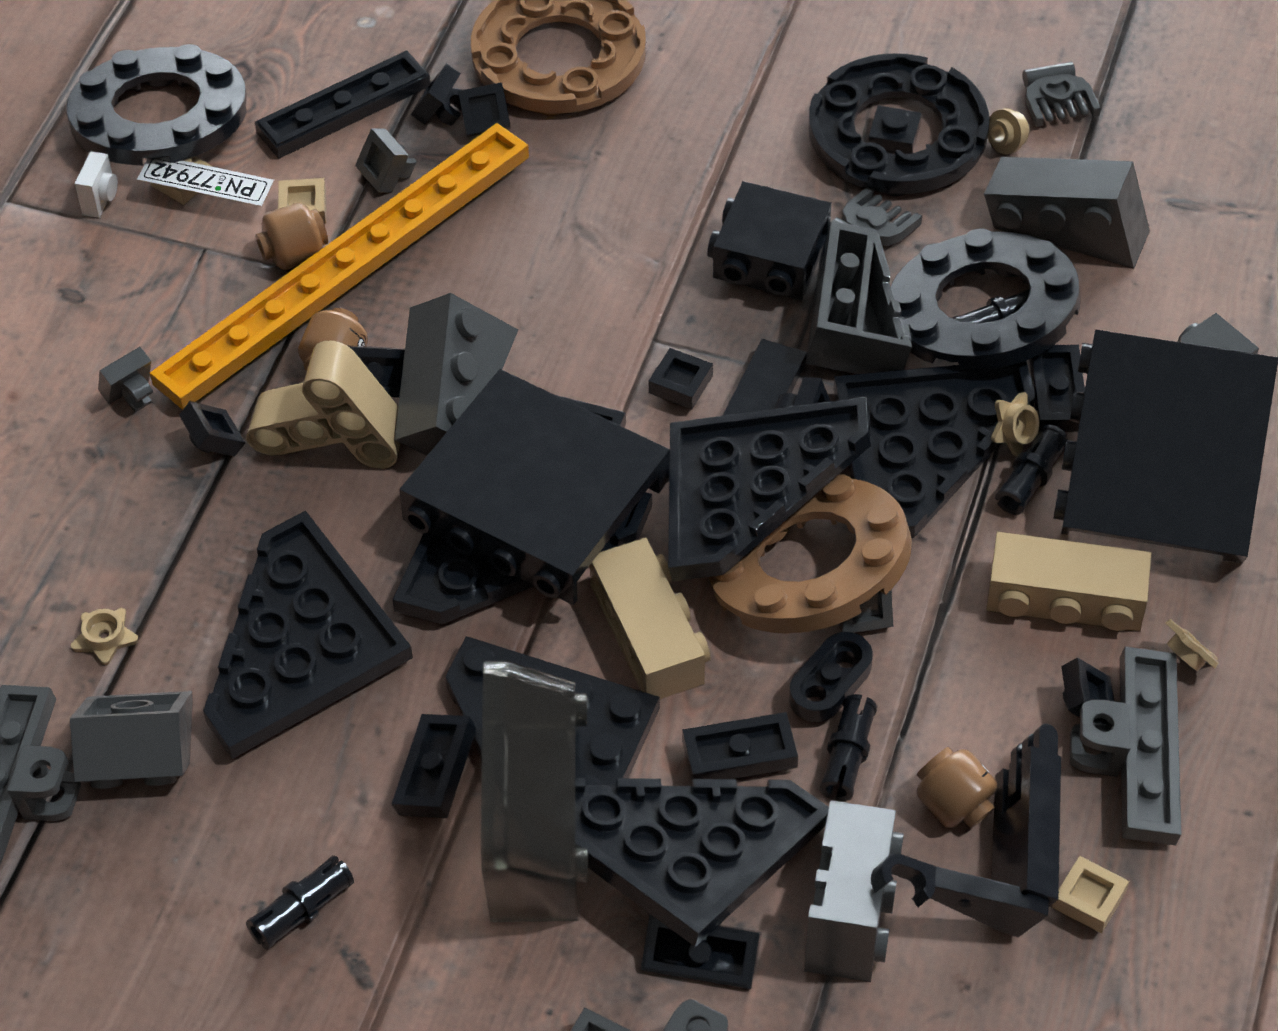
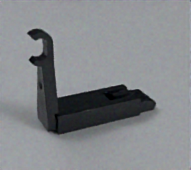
M1042 724L1034 733L1024 739L1023 743L1018 744L1012 749L1009 770L1003 768L995 775L997 789L994 793L995 809L991 879L937 867L902 854L894 853L887 856L874 867L871 873V884L874 892L876 893L893 880L892 875H895L912 883L915 889L912 900L917 907L930 898L991 928L1015 937H1020L1046 918L1049 907L1059 900L1061 756H1058V733L1056 729L1050 724Z

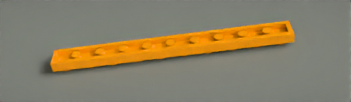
M498 123L494 124L150 372L152 385L182 410L189 401L196 402L310 319L315 313L325 308L529 158L528 144Z

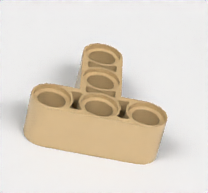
M322 341L313 348L303 383L267 390L259 395L246 434V440L254 450L271 456L343 442L362 464L373 468L385 469L396 463L401 443L395 440L398 405L350 347L336 341Z

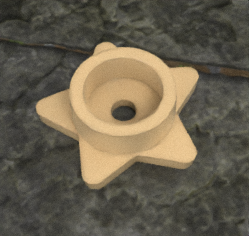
M1025 392L1019 393L1011 403L1004 400H997L995 402L998 423L991 436V440L995 443L1006 442L1011 453L1015 456L1022 452L1023 444H1028L1034 440L1039 429L1037 411L1034 407L1028 405V395Z
M119 608L115 611L99 609L91 613H82V633L71 643V648L74 652H94L103 665H108L118 649L137 644L138 636L125 627L126 610L124 608ZM104 632L109 633V635L106 638L100 637V635Z
M1171 619L1165 622L1175 632L1173 637L1167 642V645L1183 661L1196 671H1199L1206 662L1213 668L1217 667L1219 664L1218 658L1188 630L1183 629Z

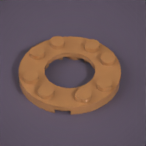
M493 0L484 8L473 26L471 34L472 62L476 75L484 86L502 82L506 103L522 109L541 112L547 116H556L560 113L591 109L621 96L634 83L643 68L646 58V32L644 25H641L634 14V7L627 0ZM560 21L579 24L591 30L600 40L601 51L599 57L593 59L589 67H574L566 71L564 75L556 76L555 71H551L549 74H541L528 68V63H523L518 58L516 50L519 40L529 30L545 23Z
M840 474L724 575L709 577V580L724 611L728 609L739 616L742 624L747 627L765 632L785 634L824 629L861 614L859 605L870 600L879 591L886 595L896 585L906 570L912 549L911 533L903 509L892 495L876 485L851 479L847 475ZM827 519L831 520L832 525H837V521L846 524L848 530L856 534V543L851 555L838 568L821 577L801 582L781 581L767 575L760 566V557L765 555V546L783 539L788 532V528L794 524H797L799 529L803 528L809 520Z

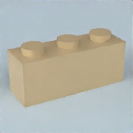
M997 532L986 611L1000 612L1012 617L1029 616L1051 619L1063 624L1081 623L1102 626L1114 631L1132 630L1140 632L1148 599L1151 552Z
M647 537L599 552L590 564V586L640 691L663 699L704 685L705 663L709 662L711 657L704 635L701 632L694 633L689 624L691 616L684 595L681 592L674 594L670 586L671 576L665 557L662 554L655 555Z

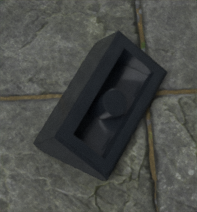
M649 914L640 970L752 989L762 932L720 924L695 947Z

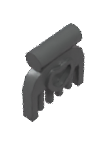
M1073 62L1023 70V83L1027 87L1026 106L1035 127L1043 126L1044 117L1048 122L1053 121L1050 108L1054 109L1060 120L1065 118L1064 109H1067L1071 118L1076 117L1077 112L1071 100L1076 101L1083 116L1088 115V108L1092 117L1100 116L1101 107L1092 87L1084 78L1075 76L1076 72Z
M866 187L847 202L842 210V219L837 217L832 221L878 230L882 245L890 246L900 242L922 225V215L916 212L912 216L911 212L906 211L891 223L889 221L901 212V207L895 206L886 213V210L891 207L892 202L886 200L881 205L876 206L882 201V196H874V189Z

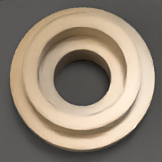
M1008 108L993 112L989 117L988 140L991 146L1001 154L1017 152L1029 137V125L1026 118L1020 112Z

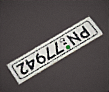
M168 157L160 159L148 158L137 180L258 206H262L274 180L183 160L170 163Z

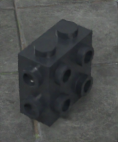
M742 181L735 199L729 197L725 203L721 230H714L709 240L707 256L713 258V278L727 281L731 284H739L771 292L779 296L803 300L819 262L830 227L832 203Z

